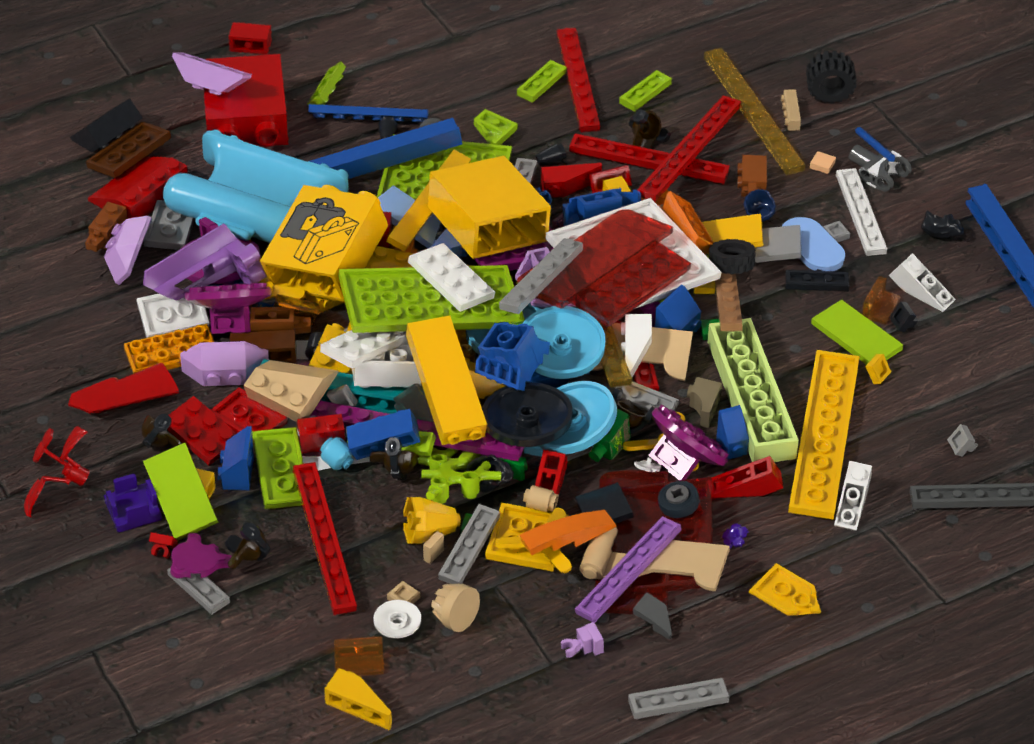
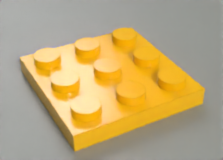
M501 503L499 509L500 518L493 528L485 552V559L553 572L555 566L542 552L531 556L526 547L498 548L495 545L497 538L520 537V534L545 524L552 512L548 511L546 513L528 507Z

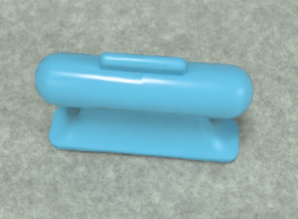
M215 129L213 131H206L202 137L203 157L208 164L214 166L210 178L207 180L188 173H177L166 182L163 190V199L166 206L173 212L196 219L195 222L198 226H200L199 219L207 217L218 226L224 223L238 239L249 241L251 238L270 244L303 185L319 188L323 185H332L342 192L349 193V176L343 169L335 170L329 168L326 164L319 165L309 161L306 162L243 142V140H240L235 135L227 136Z

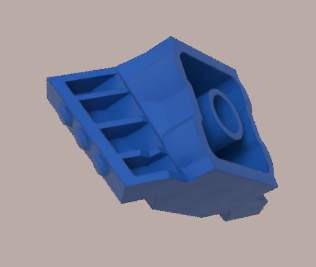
M494 323L478 346L480 355L476 360L475 373L485 376L487 379L495 380L497 383L505 384L507 387L525 391V382H531L533 373L540 364H543V354L549 355L550 342L538 338L534 327L528 324Z

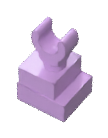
M594 622L576 629L577 640L564 639L561 641V649L570 648L566 650V658L573 657L580 649L584 654L593 652L595 656L604 653L603 638Z

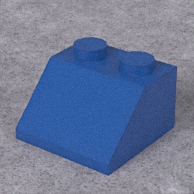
M681 284L656 307V328L691 332L699 330L701 326V310L684 285Z
M252 426L245 427L228 439L225 450H221L220 463L223 465L218 467V480H222L223 490H250L254 464Z

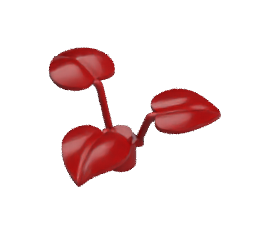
M76 426L68 436L60 457L47 449L53 438V429L49 428L45 432L42 441L35 450L33 462L37 463L43 453H46L64 465L62 474L65 475V478L42 476L40 480H36L24 502V511L28 517L31 518L33 505L46 481L64 482L68 485L70 482H73L79 486H83L86 482L90 470L80 466L68 454L88 431Z

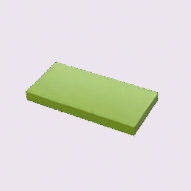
M843 300L838 301L811 320L813 326L852 355L860 356L859 360L866 365L876 354H884L887 361L903 350L902 343Z
M297 427L252 431L265 509L301 506L302 502L293 474V465L303 464Z
M186 443L143 461L175 539L181 540L187 537L189 533H196L219 523Z

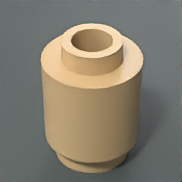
M532 485L530 489H526L523 502H526V507L548 513V511L553 512L556 508L559 495L555 494L553 490Z

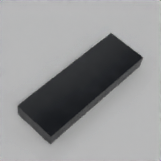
M785 270V288L791 290L849 292V272Z

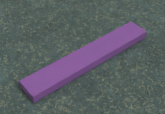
M662 516L575 608L576 614L595 623L682 530L681 525Z

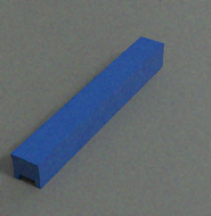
M450 118L309 162L319 165L326 164L329 168L335 170L343 169L348 173V179L456 147L463 143L459 127H457L454 118Z
M987 184L968 188L971 199L966 200L965 204L1034 308L1033 253Z

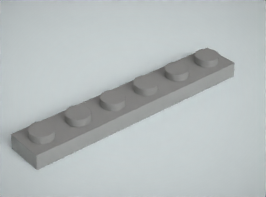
M564 238L499 302L500 310L519 314L583 250V243Z

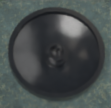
M525 382V391L507 386L500 388L487 398L482 408L487 422L486 431L502 443L519 447L540 446L560 438L570 428L573 418L572 404L562 391L550 385L535 382Z

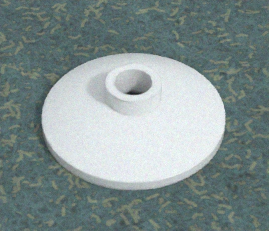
M391 600L377 608L373 618L374 625L384 636L404 638L417 631L421 624V613L414 604L408 601Z

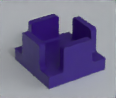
M130 474L113 480V493L110 490L105 491L104 501L118 533L162 520L156 491L150 479L145 480L146 483L137 485L136 475Z

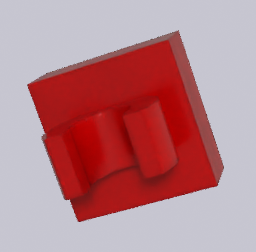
M153 532L150 534L149 542L154 545L151 549V554L157 557L158 551L164 549L163 557L169 559L171 555L170 549H174L178 545V540L173 536Z

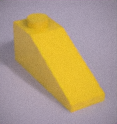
M338 668L324 688L325 704L390 730L392 728V714L389 708L360 676L351 671Z

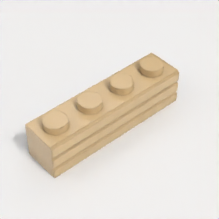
M784 90L783 95H781V102H783L782 110H784L785 126H787L788 131L800 130L801 118L796 90Z

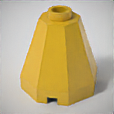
M407 497L403 517H407V523H403V530L407 543L422 544L437 531L447 535L456 532V528L460 526V514L456 512L455 508L422 497Z

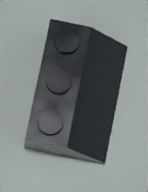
M129 98L72 135L70 139L90 152L97 149L101 151L109 145L110 140L113 139L115 141L124 134L125 130L129 131L138 124L137 122L143 119V117Z

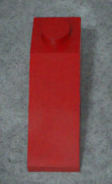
M602 163L541 167L542 190H547L552 198L568 196L591 185L589 174L602 171Z
M543 450L535 486L553 490L555 494L559 495L568 464L566 454Z
M771 456L708 479L710 496L712 498L764 496L783 489L781 471Z

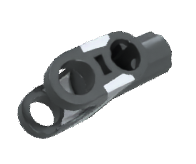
M858 144L855 145L849 153V160L861 166L858 171L861 180L884 192L889 191L894 186L890 175L907 177L912 172L909 161L891 149L888 150L895 155L893 162H889L881 154L876 155Z

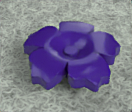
M738 523L733 524L730 529L723 533V542L725 545H729L730 549L733 545L735 547H742L745 543L742 538H745L749 531Z

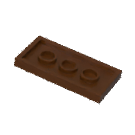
M142 121L86 160L87 168L113 178L119 177L127 169L136 165L141 159L150 155L151 152L171 139V133L168 130Z

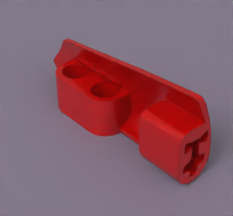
M158 363L124 378H108L74 392L70 396L68 406L89 414L99 413L108 409L175 395L179 393V389L165 365Z

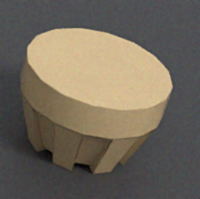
M445 584L443 589H438L435 593L437 595L436 599L432 600L433 614L450 630L461 632L467 629L474 621L479 610L480 596L478 591L465 584Z

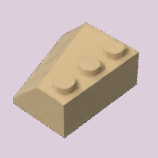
M270 360L256 367L243 386L248 398L297 422V419L310 417L339 372L338 370Z

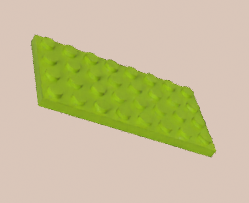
M507 265L468 266L495 291V296L491 300L461 312L413 267L339 269L338 277L353 333L406 332L407 323L449 315L455 330L491 329L494 323L501 322L519 325L525 321L522 311L519 314L500 310L499 302L514 288Z

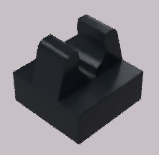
M900 301L889 316L898 331L905 332L908 327H914L919 321L907 302Z

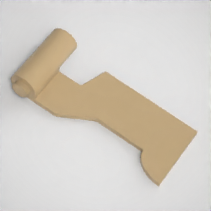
M620 323L611 324L605 335L604 355L599 364L591 371H598L625 360V355H621V342H625V335H621ZM652 327V343L641 362L662 364L669 376L680 381H686L693 332Z
M616 527L589 541L579 567L580 572L586 578L603 579L627 554L612 552L611 550L618 533ZM672 540L639 576L652 572L694 576L697 585L706 590L716 591L730 546Z

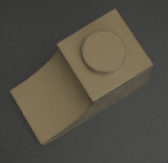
M696 377L694 384H690L687 391V397L690 398L689 407L694 408L701 417L700 426L709 428L721 399L722 383Z

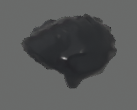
M929 210L926 211L921 229L929 236L943 239L964 234L962 224L958 219L954 220L952 214L944 215L942 218L930 213Z
M493 454L482 455L468 463L466 472L476 470L484 461H488L491 464V468L488 471H501V480L480 481L479 491L482 493H488L498 488L500 484L510 483L514 476L513 469L509 463L504 462Z

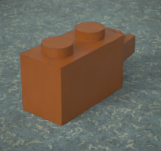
M742 155V163H738L737 175H741L737 179V188H741V196L746 197L751 191L756 189L766 190L767 156Z
M110 202L105 204L88 227L89 236L85 242L86 249L98 252L100 249L107 250L105 246L113 236L111 231L116 224L121 225L127 219L125 206Z
M251 307L250 328L251 332L295 329V334L310 333L311 317L295 316L294 307Z

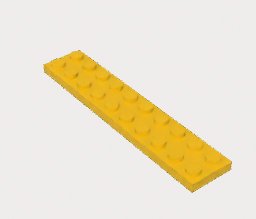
M822 350L816 351L788 513L834 520L860 356Z

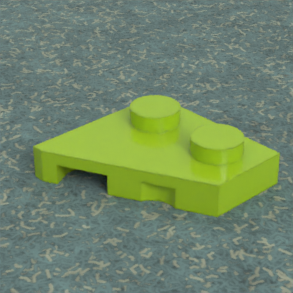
M484 109L474 118V126L489 144L501 145L518 130V123L487 109Z

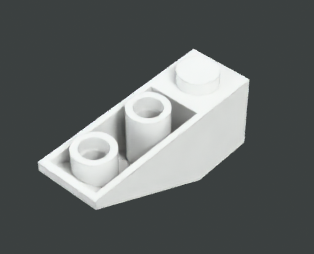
M913 253L889 274L892 280L904 292L942 312L956 300Z
M625 314V322H621V335H625V342H621V355H625V362H621V375H625L628 380L632 379L652 343L651 314Z
M849 461L834 526L857 531L872 475L871 465Z

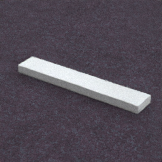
M857 169L837 170L836 177L866 256L887 254V246Z

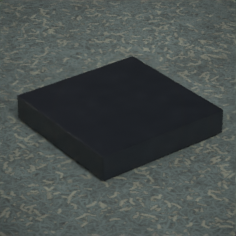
M618 482L575 497L581 513L606 510L615 524L634 518L633 512Z

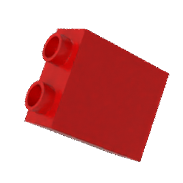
M280 54L205 59L252 74L249 80L229 92H221V95L212 94L209 92L210 89L204 88L207 131L216 129L224 135H235L240 140H243V142L259 147L288 145L287 113Z

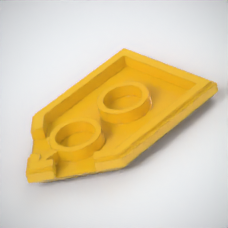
M777 563L749 590L750 594L787 616L821 613L816 597L815 585Z

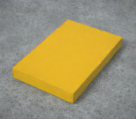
M761 214L702 222L714 242L738 239L750 242L755 248L763 247Z

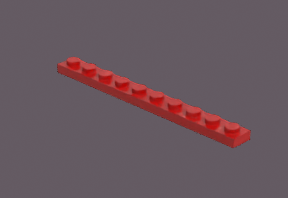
M723 95L638 188L637 191L641 192V197L645 199L651 198L656 202L740 109L741 101Z

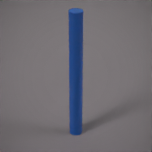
M856 128V134L889 162L895 160V155L863 128Z

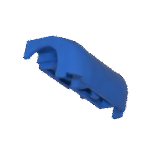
M621 188L570 198L569 203L562 204L563 225L567 226L641 201V192L636 189L633 192H621Z

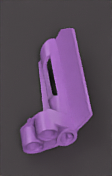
M223 223L145 270L143 285L165 297L178 301L185 297V293L189 292L190 287L208 286L237 271L244 284L258 283L266 278L267 275L259 261L261 257L256 247L251 243L245 246ZM203 270L204 276L188 287L180 289L174 286L197 271Z

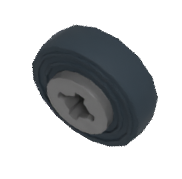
M687 481L671 482L660 490L658 495L659 507L664 515L670 518L686 517L698 508L700 503L698 490Z

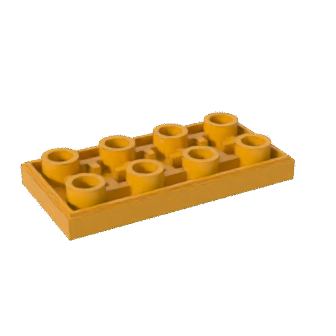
M208 324L162 335H154L145 339L133 340L124 343V350L133 374L158 363H163L167 370L181 367V352L187 351L199 343L214 342Z

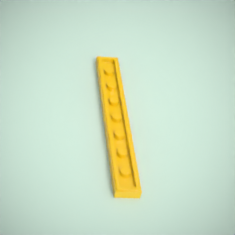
M453 150L439 170L470 163L471 158ZM429 183L386 241L404 252L433 214L428 208Z

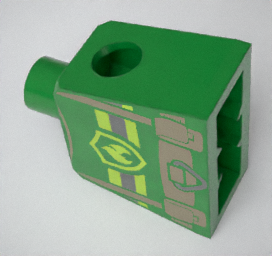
M617 409L616 420L612 428L599 442L592 446L588 453L592 460L599 462L602 457L613 460L623 449V443L631 440L629 414Z

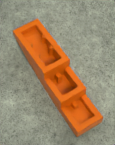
M606 510L584 512L540 525L520 534V539L532 556L548 547H551L553 551L570 543L577 547L615 528L616 524Z

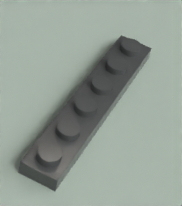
M1034 483L910 486L909 491L913 509L1034 506Z

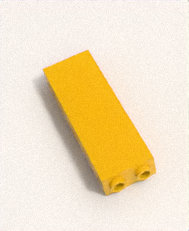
M451 316L407 323L406 338L441 445H453L461 441L478 440L485 437L487 422Z

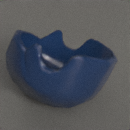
M756 189L751 191L744 200L746 214H761L762 222L769 220L775 214V200L767 190Z

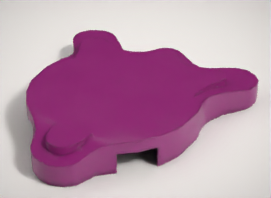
M189 533L187 541L177 545L172 551L170 574L175 578H190L191 573L201 574L200 578L207 577L217 569L230 568L228 561L232 556L220 553L215 544H202L199 534Z

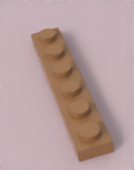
M721 273L720 279L715 280L720 331H742V316L736 274Z

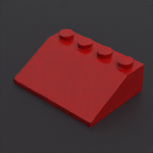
M146 156L137 162L136 165L123 172L122 175L114 178L88 197V201L100 208H103L107 202L125 206L127 219L147 216L154 211L157 200L164 201L163 190L168 179L177 173H188L187 165L172 157Z

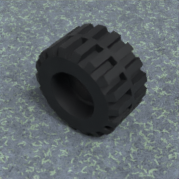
M825 51L822 55L820 53L817 54L816 58H812L810 60L811 63L807 64L806 78L808 91H810L812 97H815V100L834 104L835 101H838V103L842 102V99H847L849 94L854 93V88L857 86L854 62L848 55L845 56V53H837V51L828 53V51ZM829 76H837V77L831 78V79H827V78H826V77H829Z

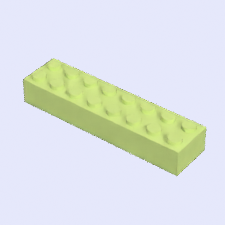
M751 318L742 319V331H720L719 322L709 324L708 345L731 407L740 405L749 437L748 453L751 461L754 462L767 456H771L774 462L796 459L799 440Z

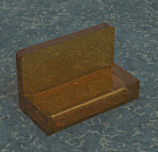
M879 276L864 301L862 315L869 320L885 325L900 301V295L885 291L887 278Z
M279 294L276 295L273 306L294 309L295 316L311 317V325H314L316 315L320 314L321 311L319 304L316 302Z
M382 636L334 640L336 671L340 668L345 671H351L357 676L384 674Z

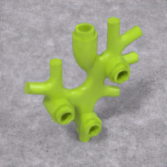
M433 447L430 457L419 456L418 459L419 464L429 466V470H422V479H431V485L428 488L426 497L440 504L447 502L450 485L461 484L463 496L467 499H474L479 494L480 481L501 480V471H488L491 468V464L488 461H484L474 471L457 472L456 470H467L468 463L481 457V454L463 451L458 458H451L458 452V450L451 448L438 450Z

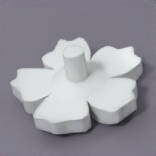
M649 457L647 461L634 462V465L643 471L660 472L661 465L651 463L652 458Z

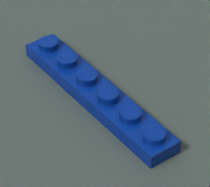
M309 104L308 110L310 114H313L314 118H325V115H333L335 119H345V116H353L355 120H364L365 117H372V120L381 121L384 117H392L396 122H404V118L412 119V122L422 123L424 119H428L429 111L423 109Z

